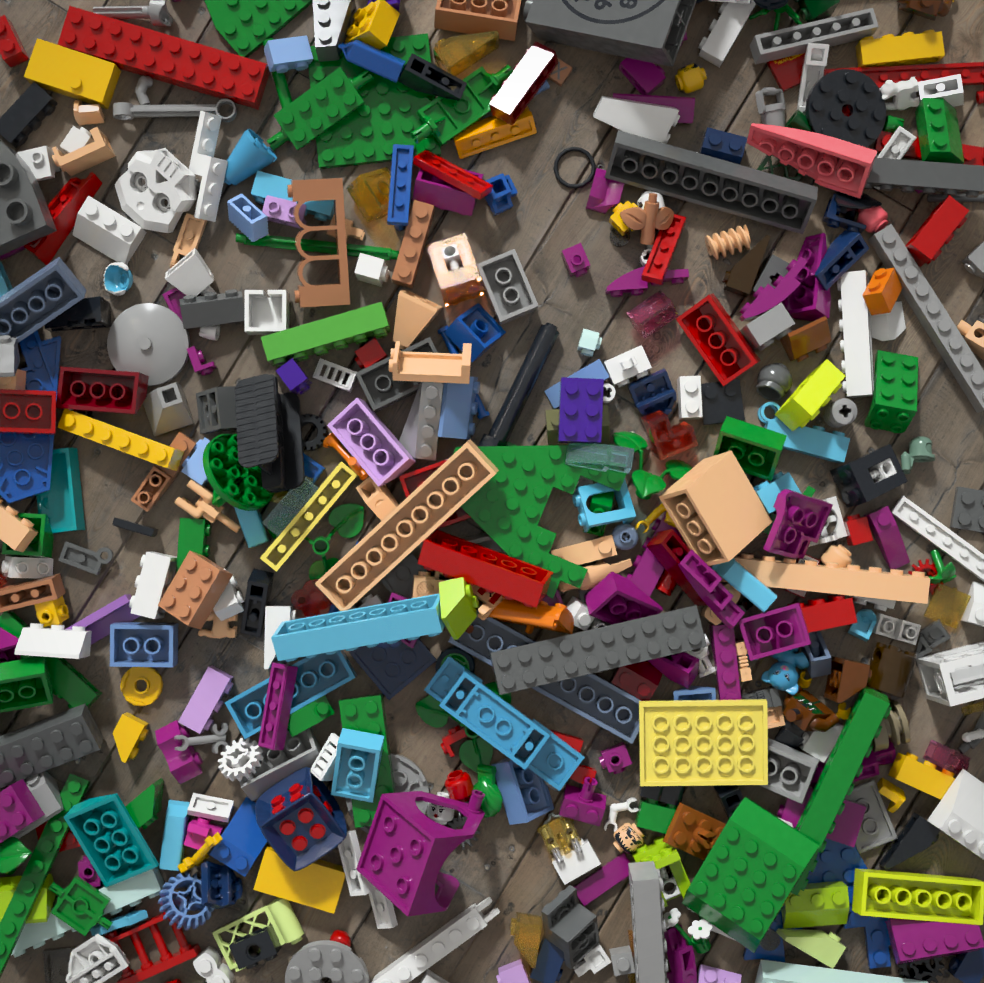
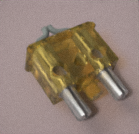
M553 812L548 814L549 818L544 822L543 826L537 829V832L542 836L547 850L550 854L554 855L557 864H560V861H564L560 850L563 849L564 854H568L571 852L570 845L573 846L576 854H579V851L582 853L583 850L579 844L581 838L573 823L574 819L563 817L559 814L555 815Z

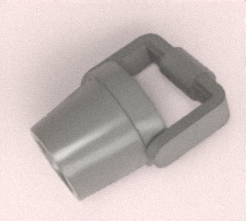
M765 87L757 91L755 96L762 123L786 127V106L783 90L776 89L775 87ZM776 94L777 103L765 106L763 95L771 96Z

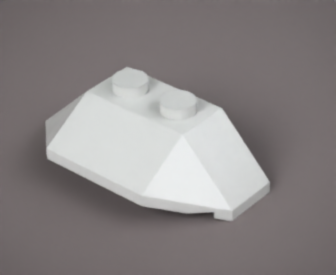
M96 934L71 951L66 982L103 983L127 968L130 962L116 943Z

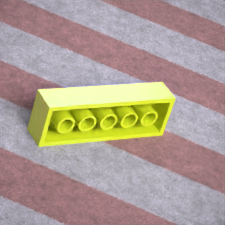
M855 868L852 911L861 916L983 925L984 882L966 877Z

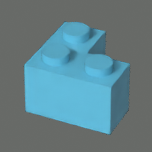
M780 471L774 475L771 482L763 481L753 487L768 514L776 510L773 506L777 495L782 490L789 489L802 494L789 472L783 474Z

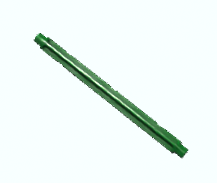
M236 233V242L244 243V245L296 250L295 238L266 235L255 242H251V239L246 237V235ZM301 239L300 245L303 251L337 254L336 242ZM347 244V256L359 257L360 253L391 261V259L397 260L399 254L398 250H392V248Z

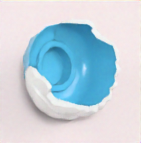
M115 262L106 267L103 275L106 291L116 296L125 294L133 284V275L128 266L123 262Z

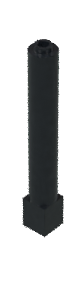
M551 323L541 324L488 435L483 434L478 446H508L507 441L560 334L555 325Z

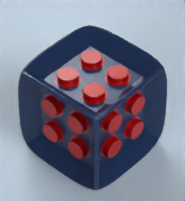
M309 767L295 771L269 788L258 798L255 805L256 821L262 834L281 860L293 871L301 870L325 856L341 844L347 836L346 820L336 799L331 795L325 784L310 772L311 768Z

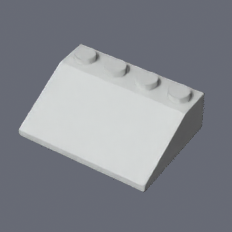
M962 768L927 821L984 860V783Z

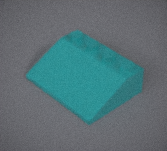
M117 793L90 798L78 803L64 816L65 821L105 887L159 866L158 861Z

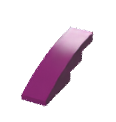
M690 550L678 566L713 613L729 629L733 628L745 612L731 600L733 595L720 583L722 578L693 550Z

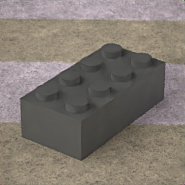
M430 337L402 350L404 352L438 353ZM390 357L355 373L375 413L417 393L421 383L415 381H393V372H389Z

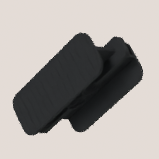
M273 374L253 376L239 381L235 386L238 461L240 465L244 468L259 466L261 468L262 487L272 493L300 487L304 482L305 474L299 397L292 392L279 394L278 380Z

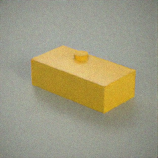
M37 38L24 78L30 84L35 82L41 88L82 100L89 104H99L100 107L108 109L121 71L114 63Z
M269 844L265 849L253 890L334 914L346 876L343 866L320 859L301 870L293 871L281 860Z

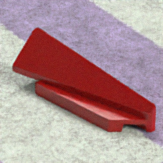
M93 172L87 178L81 180L78 177L70 179L47 205L57 231L30 242L23 247L42 263L48 265L75 226L77 213L87 197L93 198L101 187L102 182Z

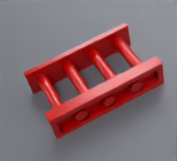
M165 912L119 933L114 930L105 935V938L116 943L121 950L122 948L118 940L130 936L142 964L140 966L141 969L136 971L130 969L129 966L122 970V977L117 983H138L198 956L201 949L198 943L191 946V943L187 942L182 928L177 929V924L174 922L171 927L180 948L179 952L174 954L168 951L157 925L158 922L165 920L163 919V916L166 914ZM149 927L161 955L159 957L160 960L154 963L152 960H149L138 934V931Z

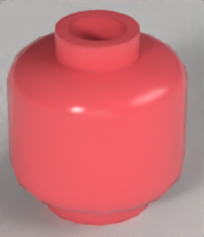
M881 206L858 209L857 222L866 225L865 230L868 233H877L888 224V213Z

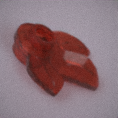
M319 579L307 581L302 589L296 590L292 594V605L296 609L302 610L305 617L320 615V610H324L332 604L329 598L315 585ZM304 597L306 600L304 603H299L298 598Z

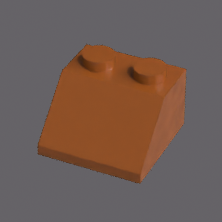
M826 316L796 329L780 339L790 362L795 359L797 362H800L809 357L808 353L815 350L817 354L828 348L827 344L832 342Z

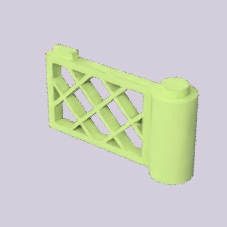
M277 898L269 904L212 932L230 970L235 968L236 972L239 971V968L230 956L231 950L229 946L235 940L236 935L241 937L247 935L238 931L240 923L251 924L249 934L253 932L254 926L264 928L272 924L281 945L285 943L294 945L303 939L302 935L304 934L289 900ZM264 911L269 919L267 925L256 922L258 914ZM224 931L232 933L231 943L223 941L220 933Z

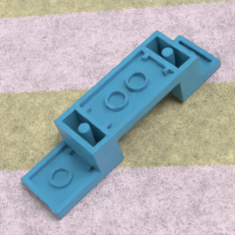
M449 656L424 691L440 702L439 706L524 770L528 767L560 791L585 756L534 718L533 720L529 719L482 684V679Z

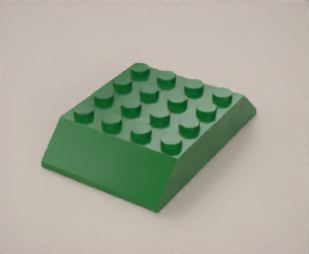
M744 797L729 818L691 882L682 904L755 953L820 845L755 802Z

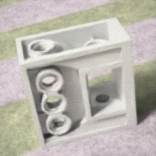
M984 641L916 659L926 699L951 707L984 698Z

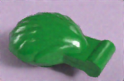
M478 764V782L474 785L473 790H479L485 794L480 807L485 813L484 818L494 817L500 812L503 802L502 794L495 783L496 767Z

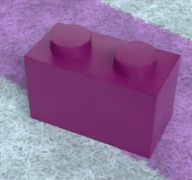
M626 57L619 66L621 73L641 95H651L664 84L666 79L664 70L659 65L656 66L651 62Z

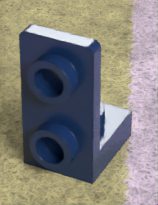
M833 194L829 198L822 222L827 223V226L831 228L841 227L847 229V231L860 234L864 232L866 225L835 216L839 215L841 206L837 205L835 200L836 194Z

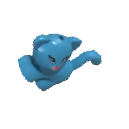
M798 648L770 655L778 660V662L762 674L761 680L793 696L798 692L799 679L795 668L797 666L800 670H804L809 667V662L803 652L795 654Z

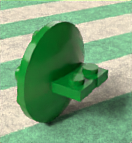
M237 434L218 435L206 445L203 452V467L206 477L214 489L212 505L220 507L227 502L241 510L255 511L270 502L274 493L262 487L261 468L259 466L244 468L238 461Z

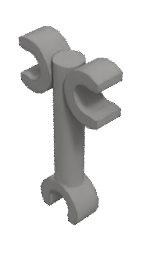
M224 722L221 723V730L218 731L217 724H211L210 730L214 735L189 738L184 735H176L174 739H181L182 745L175 747V750L184 751L188 746L213 743L211 747L212 753L217 754L220 745L223 747V752H226L228 743L225 742V733L228 730V725Z

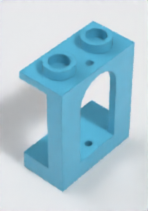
M625 479L620 491L595 483L577 487L572 496L573 504L578 508L579 512L578 521L580 526H583L584 532H588L590 527L623 521V524H629L636 517ZM614 491L619 510L593 513L587 508L586 501L589 496Z

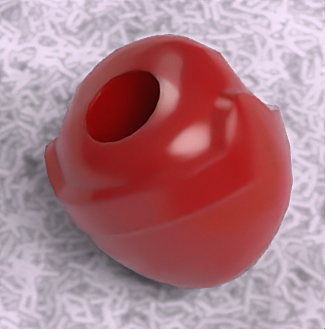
M335 930L330 936V941H336L351 947L350 936L345 931Z

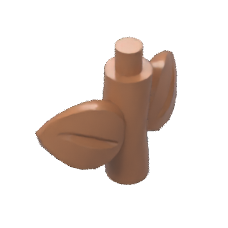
M649 193V199L645 201L644 210L640 207L627 208L620 212V217L629 229H641L640 243L653 245L655 242V229H668L673 221L674 212L668 207L659 208L657 194Z

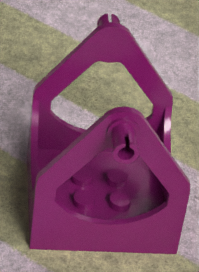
M473 790L469 803L423 791L382 794L356 870L407 917L446 911L460 883L455 877L440 873L439 871L447 857L458 845L474 837L485 815L484 811L480 809L485 794L482 791ZM415 801H425L461 812L462 815L467 817L463 829L455 830L431 820L418 809ZM435 883L439 886L436 895H435Z

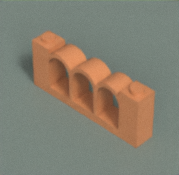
M343 178L291 180V185H287L288 198L292 197V202H297L293 209V217L297 225L303 228L295 238V246L298 253L304 257L297 267V276L302 285H298V290H294L295 303H299L300 308L350 305ZM334 200L335 225L306 226L299 219V209L305 202ZM335 230L337 254L307 255L301 248V238L310 231ZM337 259L339 283L314 285L304 280L303 268L308 262Z

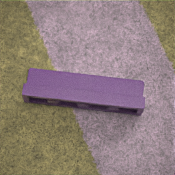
M125 594L72 626H83L85 631H92V645L110 634V624L115 622H132L139 618L140 615L131 613L132 608L129 607L132 596Z

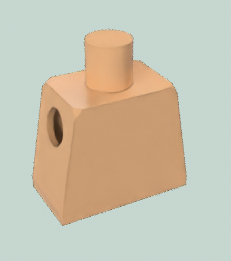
M961 320L957 325V329L964 336V340L971 351L984 360V323L977 320L971 326Z

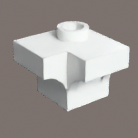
M48 146L17 152L29 166L37 181L55 178V172L60 171V168L56 166L52 158L54 152Z

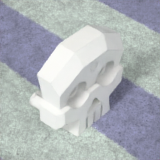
M166 148L158 150L137 151L128 163V170L115 183V188L122 210L140 227L146 230L172 233L182 213L189 211L198 199L197 192L200 190L201 182H198L199 180L196 179V175ZM165 199L168 201L167 206L164 204Z

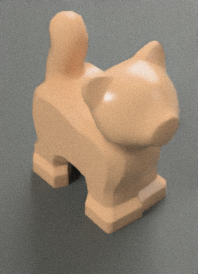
M212 610L206 620H213L212 630L201 629L198 631L200 637L236 638L237 626L230 628L229 622L238 621V614L221 621L214 613V610Z

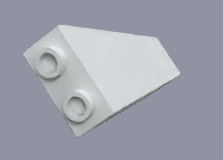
M601 96L593 113L594 118L623 132L667 144L671 136L668 133L671 126H676L680 115H678L679 110L675 107Z

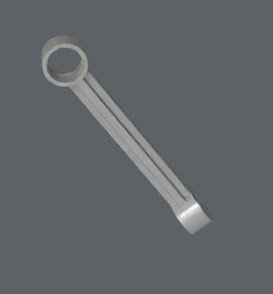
M221 99L217 104L133 105L126 102H117L113 104V118L131 120L134 117H199L200 111L221 116L219 113L220 107L229 104L234 108L233 113L228 117L222 116L221 121L231 122L237 116V108L230 99Z

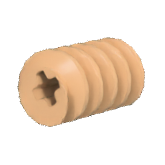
M746 225L743 228L737 226L735 231L730 228L728 233L721 231L720 236L717 233H713L712 239L708 235L705 236L709 256L713 255L716 260L719 259V253L725 258L728 250L731 255H734L735 248L742 253V246L750 250L751 239Z

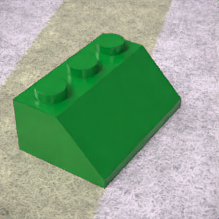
M922 98L915 111L922 161L964 164L956 109L944 98Z

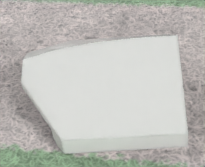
M902 301L895 302L890 313L871 315L872 338L880 341L895 340L906 329Z

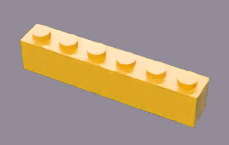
M64 409L57 427L177 471L184 453L181 450L69 409Z

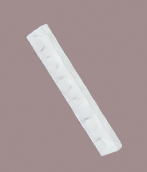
M901 496L891 509L892 515L984 582V554L908 498Z

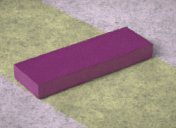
M624 852L573 886L576 888L577 896L584 906L629 876L628 863L631 862Z

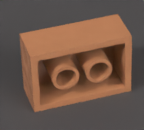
M189 551L158 606L187 626L201 630L233 574L205 556Z

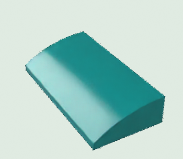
M77 448L53 450L50 491L36 495L38 514L48 515L52 533L85 530Z

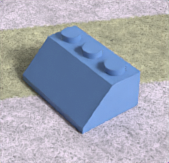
M470 376L469 384L444 383L438 437L471 439V435H474L475 423H473V415H476L478 409L475 397L480 391V382H477L478 377Z
M505 758L491 764V766L496 767L495 779L503 797V805L510 825L527 823L554 809L548 786L545 785L544 780L528 767L524 770L510 758Z

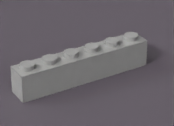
M873 8L755 35L750 44V49L756 65L806 53L808 43L829 44V47L861 40L864 37L873 36L879 26Z

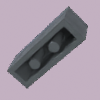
M231 289L221 294L208 292L204 296L187 295L183 299H179L184 329L245 321L242 291Z

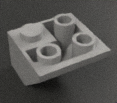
M175 382L157 388L147 394L143 405L154 437L194 424L182 386L179 383Z

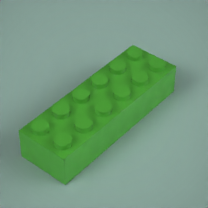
M382 302L262 336L261 340L267 361L271 365L280 368L292 358L297 362L308 360L310 355L322 356L328 354V350L334 348L338 351L348 348V344L356 342V345L366 343L368 338H384L388 336L387 333L391 332L385 308Z

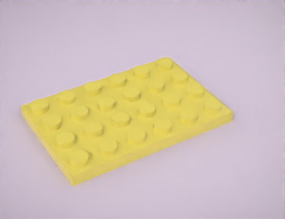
M767 700L639 701L640 786L768 785Z

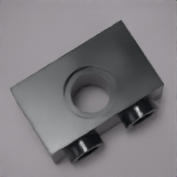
M271 924L234 940L229 948L240 970L244 967L251 969L257 966L258 962L263 959L270 961L276 958L282 946ZM252 945H257L261 952H255Z

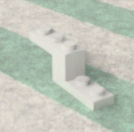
M200 111L189 170L193 174L202 176L194 217L215 222L228 164L227 160L214 157L222 116Z
M356 830L347 831V836L338 845L350 896L369 894L377 929L393 928L398 925L393 903L356 870L361 857V850Z

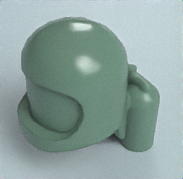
M918 436L910 441L909 454L904 451L901 455V468L904 474L911 473L914 462L935 461V455L932 454L933 444L929 438Z

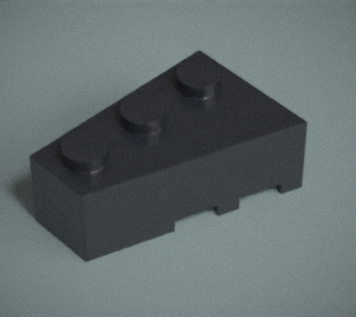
M100 296L83 298L45 324L44 327L50 332L109 328L112 326L110 303Z

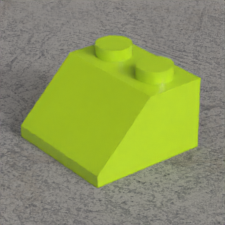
M464 577L439 582L441 619L454 640L459 639L476 619V608H479L478 597L473 595L472 587L466 583Z

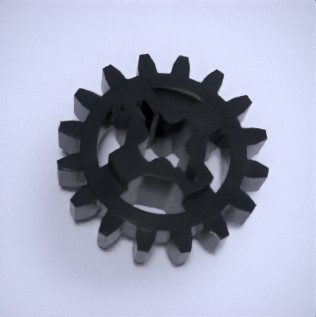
M932 958L933 965L929 962L930 959L896 965L900 968L898 973L900 976H903L902 978L938 983L936 976L943 975L939 970L944 968L943 963L939 962L943 958ZM907 965L911 967V974H909L907 971Z

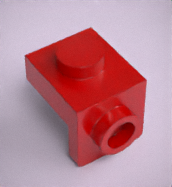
M459 725L449 729V734L442 737L443 743L440 744L445 755L449 754L451 758L455 756L451 744L467 736L464 728H460Z

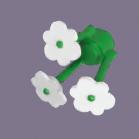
M673 908L670 912L664 914L666 929L674 926L687 941L688 945H693L697 953L702 954L710 950L711 943L708 938L713 928L707 920L699 915V921L694 920L692 922V926L688 928V933L692 935L690 939L678 924L681 913L677 908Z

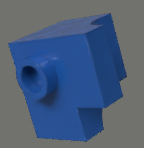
M502 173L485 180L493 185L491 193L485 196L493 215L495 216L513 207L511 197L516 196L518 192L510 176H504Z

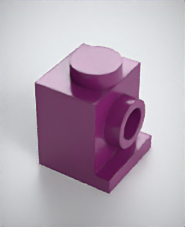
M83 856V859L78 862L79 877L93 887L101 886L103 882L88 857ZM87 868L92 870V875H88Z

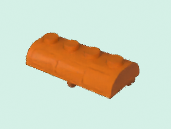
M503 599L488 616L502 622L527 626L525 630L527 634H532L534 627L572 634L574 627V618L567 609V606L556 603L555 606H549L545 601H541L537 608H530L524 606L520 601Z

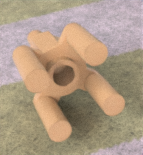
M190 480L187 487L201 497L195 505L184 497H178L174 503L196 519L205 518L212 524L218 520L235 533H238L241 526L223 514L225 507L212 505L213 492L196 481Z

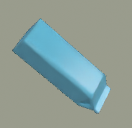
M234 507L248 548L270 541L259 509L245 511Z
M734 558L729 562L712 566L715 572L763 613L778 597L777 594Z
M168 801L159 869L180 871L177 866L182 864L184 859V842L189 820L187 809L190 802Z

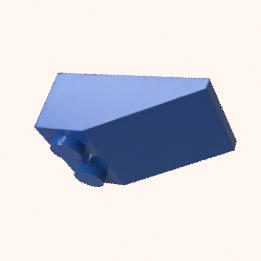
M248 797L244 799L222 833L221 837L223 840L214 846L209 854L244 877L249 873L268 842L256 821V802L251 801Z

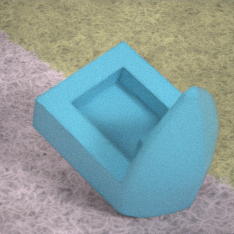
M862 609L856 613L858 623L851 624L848 633L867 642L877 622V616L871 609Z

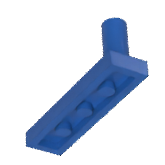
M393 144L387 224L394 225V228L398 231L404 230L409 224L414 145Z

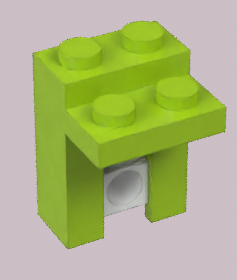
M663 835L654 839V843L650 845L642 844L632 855L635 862L654 861L655 868L660 869V877L663 880V891H661L664 899V907H667V901L678 896H682L684 899L691 883L682 865L678 851L675 847L663 842L665 837ZM669 865V868L672 872V875L670 876L666 871L667 868H665V866ZM668 882L674 883V888L671 891L664 890V885Z

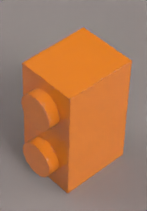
M895 268L878 269L874 272L862 296L871 315L891 312L903 288Z

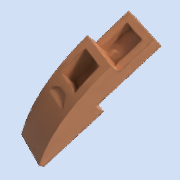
M179 432L170 444V447L184 452L177 471L159 465L153 466L131 498V501L149 512L183 469L182 464L193 452L196 442L182 432Z

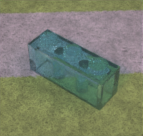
M305 477L303 484L298 488L290 489L261 524L278 537L319 488Z

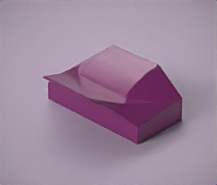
M597 168L586 209L606 214L609 208L619 204L624 183L605 178L606 170Z

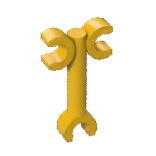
M219 832L213 837L208 836L204 840L203 846L192 857L182 860L183 863L177 866L181 873L188 871L195 865L200 866L203 860L209 858L208 851L223 840Z

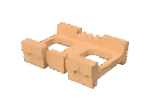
M738 640L735 641L739 680L741 679V682L752 680V675L747 663L748 656L746 654L748 652L745 642Z

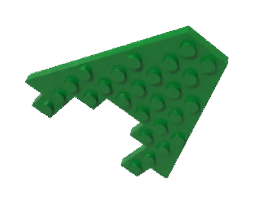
M615 445L477 446L499 471L472 495L461 508L508 556L553 572L547 595L550 598H554L560 581L580 588L588 569L550 554L549 552L557 533L537 525L553 487L573 495L578 480L582 476L620 491L627 471L608 464ZM456 447L454 453L457 452L461 447Z

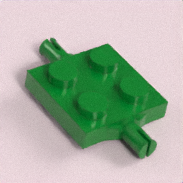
M75 876L69 886L64 889L55 882L49 887L48 890L59 896L56 905L50 913L82 935L86 936L97 923L107 930L113 924V922L103 916L104 910L111 899L79 876Z

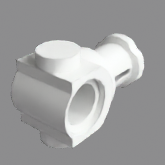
M704 634L707 647L699 648L696 651H686V653L699 659L698 675L700 678L716 671L708 658L710 642L706 634Z

